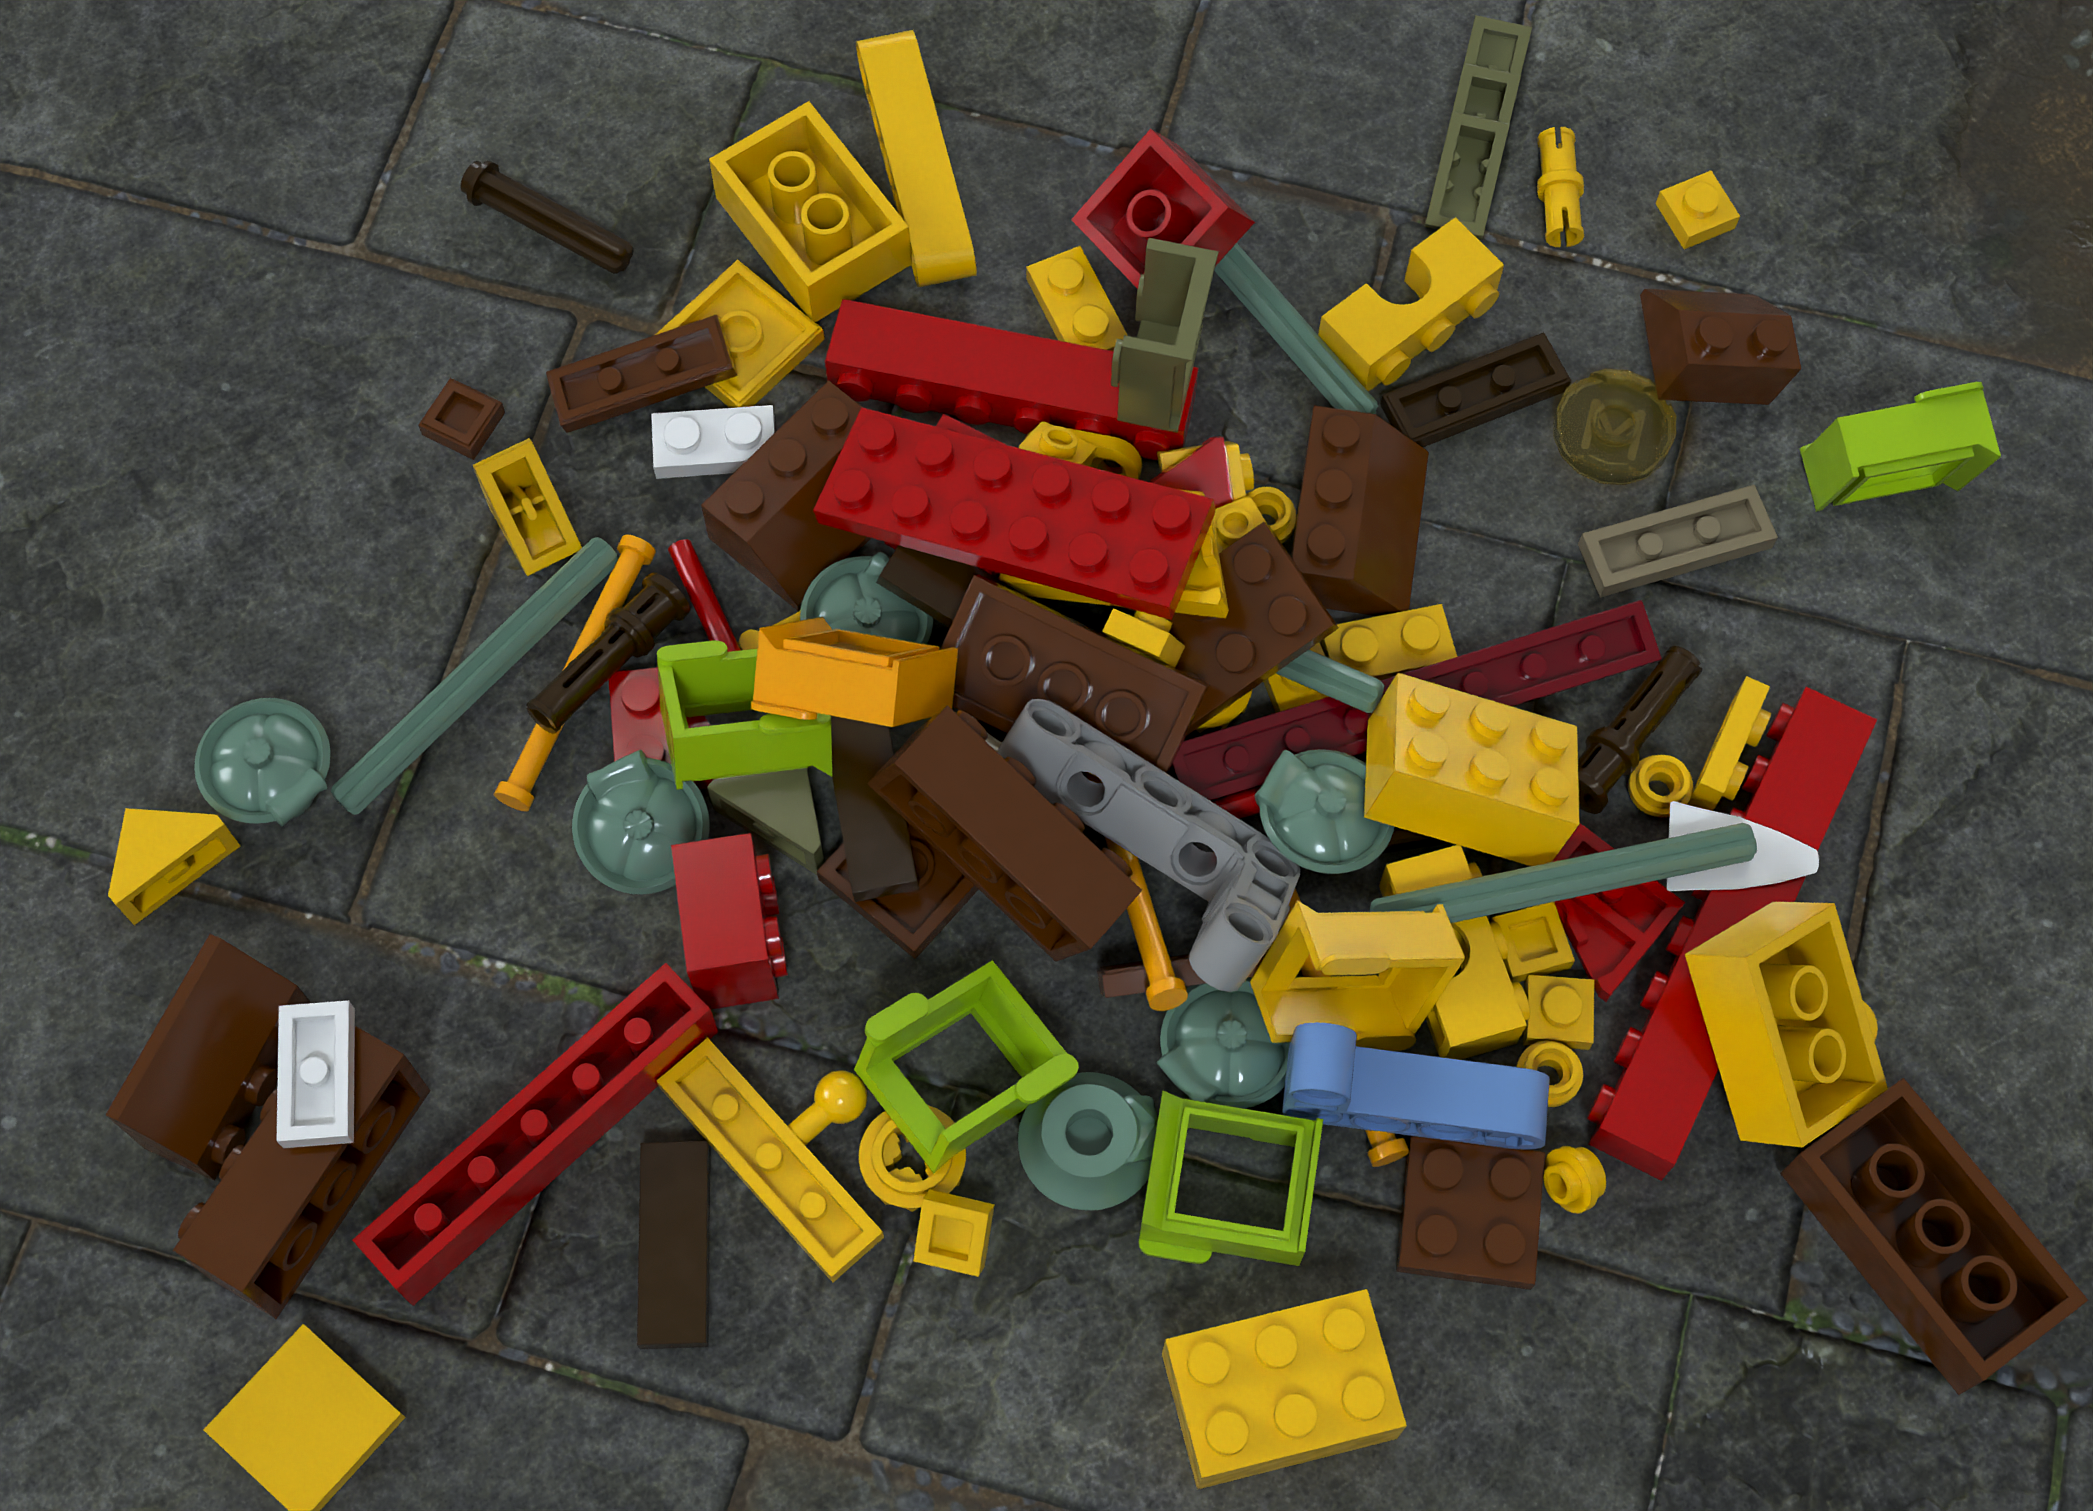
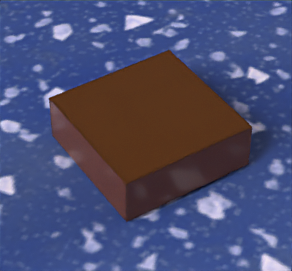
M450 378L418 426L423 436L474 460L504 416L505 410L502 402Z

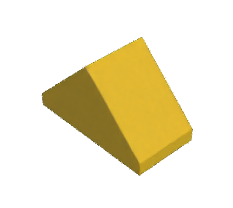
M530 438L473 464L486 502L527 576L578 552L582 548Z
M126 808L108 896L132 924L136 925L238 849L240 844L218 815Z

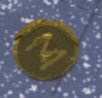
M1602 369L1590 373L1588 378L1582 379L1578 383L1576 380L1566 388L1554 415L1553 438L1562 458L1578 474L1601 484L1626 485L1646 479L1664 464L1676 438V414L1671 403L1668 406L1665 400H1658L1656 385L1650 379L1629 370Z

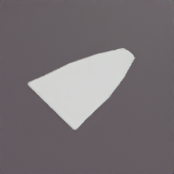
M1675 801L1670 803L1669 838L1746 823L1753 830L1757 843V853L1751 861L1667 878L1668 891L1737 890L1781 883L1816 873L1819 867V855L1816 849L1744 818Z

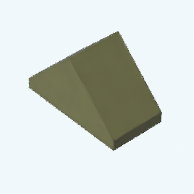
M807 768L718 778L711 781L707 788L713 809L817 875V870L825 861Z

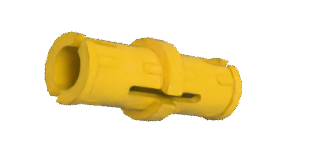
M1555 127L1541 132L1537 138L1542 176L1537 181L1538 198L1545 205L1546 242L1550 246L1561 247L1560 232H1563L1565 227L1566 247H1571L1580 243L1584 238L1579 198L1584 193L1583 176L1576 169L1575 133L1569 128L1561 127V143H1558L1557 148Z

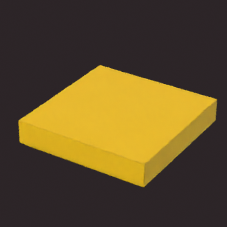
M738 259L655 334L657 335L718 315L724 328L738 376L705 386V388L729 408L754 406L825 340L824 331L818 324Z
M302 1324L203 1430L288 1511H320L406 1417L313 1331Z

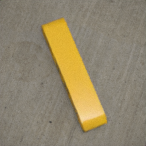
M909 30L856 41L862 81L896 210L909 226L911 267L917 287L976 276V261L969 229L914 31Z

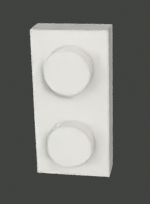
M773 405L651 414L653 468L656 479L734 473L776 432Z
M349 1000L279 1006L277 1142L283 1148L354 1143L355 1008Z

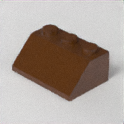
M829 380L701 504L709 539L798 612L801 610L804 595L812 581L830 565L853 557L871 539L870 537L819 524L813 512L862 407Z
M1314 405L1306 446L1291 558L1326 609L1372 616L1407 611L1410 606L1429 452L1376 414Z
M209 934L108 1109L106 1116L144 1149L215 1181L230 1152L239 1144L244 1143L246 1135L244 1127L255 1107L263 1106L277 1085L279 1006L309 1004L311 1002L296 984L225 940Z

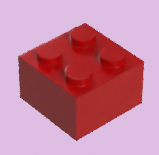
M1151 128L1071 219L1137 289L1141 274H1144L1146 247L1149 238L1219 251L1216 261L1217 265L1255 223L1179 145Z
M751 833L671 845L686 971L694 992L710 1009L779 999L776 978L788 976L783 938L780 936L777 916L768 917L780 914L774 876H772L769 854H756Z

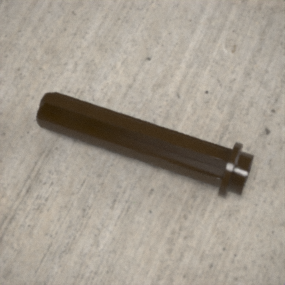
M474 161L466 169L460 188L463 193L467 194L468 202L474 206H480L484 203L613 274L625 271L629 266L634 248L628 241L501 174L498 165L492 161H485L484 163Z

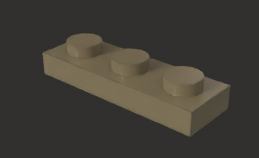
M1751 485L1582 533L1578 546L1601 598L1771 549L1778 536L1755 485Z

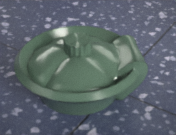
M878 552L874 556L847 558L827 567L808 587L800 611V621L823 617L832 630L841 629L921 644H928L933 626V617L876 583L879 575L890 560V557L883 552Z
M259 698L246 701L220 715L204 733L195 756L194 770L196 782L204 799L223 816L244 823L258 824L276 821L283 827L287 822L304 814L305 810L311 806L316 795L328 789L325 778L330 765V744L320 721L301 705L278 698Z
M1318 749L1294 755L1290 751L1284 750L1273 765L1263 785L1254 795L1256 803L1260 808L1264 830L1273 845L1293 863L1319 873H1347L1370 864L1379 857L1389 844L1394 832V826L1364 818L1366 763L1339 751Z
M638 750L602 769L588 773L587 785L582 790L573 813L572 833L574 845L587 870L606 886L629 894L660 892L676 885L671 845L708 840L709 814L699 788L691 780L683 781V789L676 790L672 765L658 759L647 758L642 750Z
M1247 977L1242 986L1233 992L1218 990L1207 983L1189 986L1186 988L1188 993L1187 1000L1180 1006L1167 1011L1160 1035L1162 1057L1156 1063L1173 1084L1187 1094L1191 1100L1246 1109L1264 1103L1285 1087L1290 1042H1271L1250 984L1252 978Z
M1095 1072L1076 1073L1074 1078L1039 1101L1028 1105L1022 1116L1018 1132V1150L1027 1176L1046 1197L1072 1209L1101 1210L1126 1201L1139 1191L1149 1178L1158 1122L1154 1099L1150 1096H1141L1133 1087L1113 1076Z

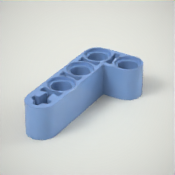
M1304 1023L1298 1025L1294 1030L1288 1051L1282 1110L1286 1116L1315 1121L1316 1118L1323 1119V1124L1509 1149L1525 1150L1545 1146L1550 1078L1545 1073L1512 1066L1357 1047L1355 1031L1331 1023Z

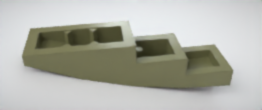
M1475 15L1425 227L1438 230L1456 217L1476 238H1483L1532 27Z

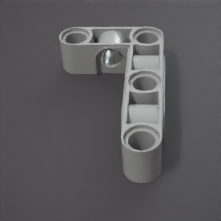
M1032 699L1027 702L998 748L997 753L1004 759L1009 756L1022 763L1036 779L1034 788L1052 804L1058 802L1065 805L1079 817L1082 823L1207 900L1209 903L1202 917L1203 924L1190 952L1189 961L1195 973L1208 985L1221 991H1237L1276 939L1278 931L1290 910L1289 903L1300 877V866L1280 853L1267 836L1067 710L1043 699ZM1082 772L1095 774L1101 779L1102 783L1090 781ZM1193 842L1206 844L1214 852L1202 851Z

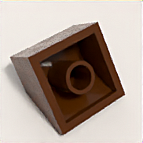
M1644 289L1640 294L1658 400L1769 405L1801 370L1791 315L1756 295Z

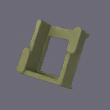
M1153 238L1148 239L1144 274H1141L1136 299L1135 321L1141 322L1137 338L1124 335L1123 340L1117 339L1113 353L1111 386L1118 387L1119 385L1117 421L1178 433L1203 329L1202 320L1219 251Z

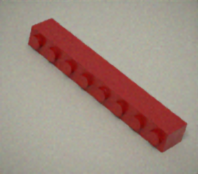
M1805 687L1793 707L1784 702L1779 707L1766 734V737L1776 741L1769 758L1758 754L1745 778L1741 789L1752 793L1744 812L1733 807L1729 815L1741 817L1779 831L1816 849L1818 852L1878 719ZM1806 876L1781 883L1737 890H1693L1691 896L1702 900L1693 920L1682 915L1669 940L1666 951L1675 954L1676 957L1668 974L1666 975L1657 970L1645 991L1640 1006L1650 1010V1013L1641 1031L1630 1026L1616 1053L1613 1062L1624 1068L1615 1088L1604 1083L1592 1104L1586 1119L1597 1124L1588 1145L1661 1181L1674 1167L1719 1069L1685 954L1771 902H1795Z

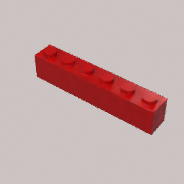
M842 299L825 359L827 381L829 380L857 402L873 399L897 404L900 408L913 413L934 411L954 415L958 419L974 425H983L990 422L1015 427L1026 435L1035 429L1039 423L1047 422L1054 426L1121 438L1133 445L1140 456L1152 460H1158L1157 452L1184 448L1196 398L1199 368L1193 367L1178 433L1117 421L1119 385L1118 387L1111 386L1114 351Z
M665 963L352 1241L391 1285L414 1306L657 1088L658 1083L656 1080L707 1037L711 1039L716 1035L718 1029L711 1009Z

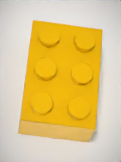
M810 101L709 158L716 199L806 316L814 322L839 309L842 299L852 301L912 265L909 226Z
M1397 673L1368 720L1364 818L1529 866L1550 863L1579 825L1577 726Z
M1771 902L1685 954L1740 1141L1802 1148L1888 1089L1835 903Z
M1367 1289L1165 1339L1162 1357L1197 1490L1395 1440L1407 1426Z

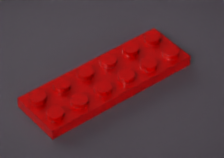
M861 407L813 509L819 524L1170 620L1174 616L1216 513L1214 499L863 407Z

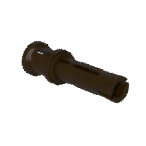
M649 573L642 581L643 589L623 608H613L607 614L604 623L605 630L582 653L572 660L549 685L526 704L528 706L526 709L532 719L547 732L556 734L561 729V726L593 694L598 692L632 656L638 658L648 655L654 649V639L673 620L681 621L690 612L687 599L676 585L661 574Z
M1679 646L1669 647L1658 662V665L1626 702L1615 719L1607 727L1604 726L1593 730L1585 741L1586 750L1578 758L1580 810L1591 814L1601 813L1608 804L1607 794L1622 775H1630L1636 769L1640 758L1639 750L1643 743L1656 730L1678 702L1677 700L1703 671L1702 667H1699L1700 661L1691 652Z

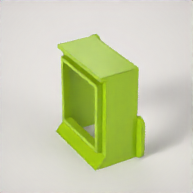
M1972 382L1926 391L1914 397L1915 403L1838 417L1813 443L1799 449L1816 512L1822 511L1831 502H1833V506L1936 487L1942 483L1956 491H1960L2001 457L1985 400L1982 382Z
M705 641L664 646L657 651L660 710L676 790L683 789V781L691 780L693 782L808 768V766H814L832 777L831 715L818 713L817 719L804 720L776 714H766L756 721L688 728L686 717L752 710L751 701H753L757 649L728 652L727 645L724 642Z
M992 960L930 999H927L920 993H910L869 1018L865 1025L867 1039L854 1071L931 1171L935 1173L954 1155L1025 1110L1028 1105L1039 1101L1074 1078L1079 1066L1077 1060L1072 1055L1067 1054ZM972 1014L1022 1078L1015 1085L950 1127L945 1128L894 1061L967 1015Z
M1162 1091L1139 1236L1140 1250L1147 1256L1193 1264H1203L1210 1259L1212 1252L1300 1266L1306 1249L1323 1119L1316 1118L1315 1121L1182 1099ZM1188 1128L1295 1147L1283 1231L1175 1213Z

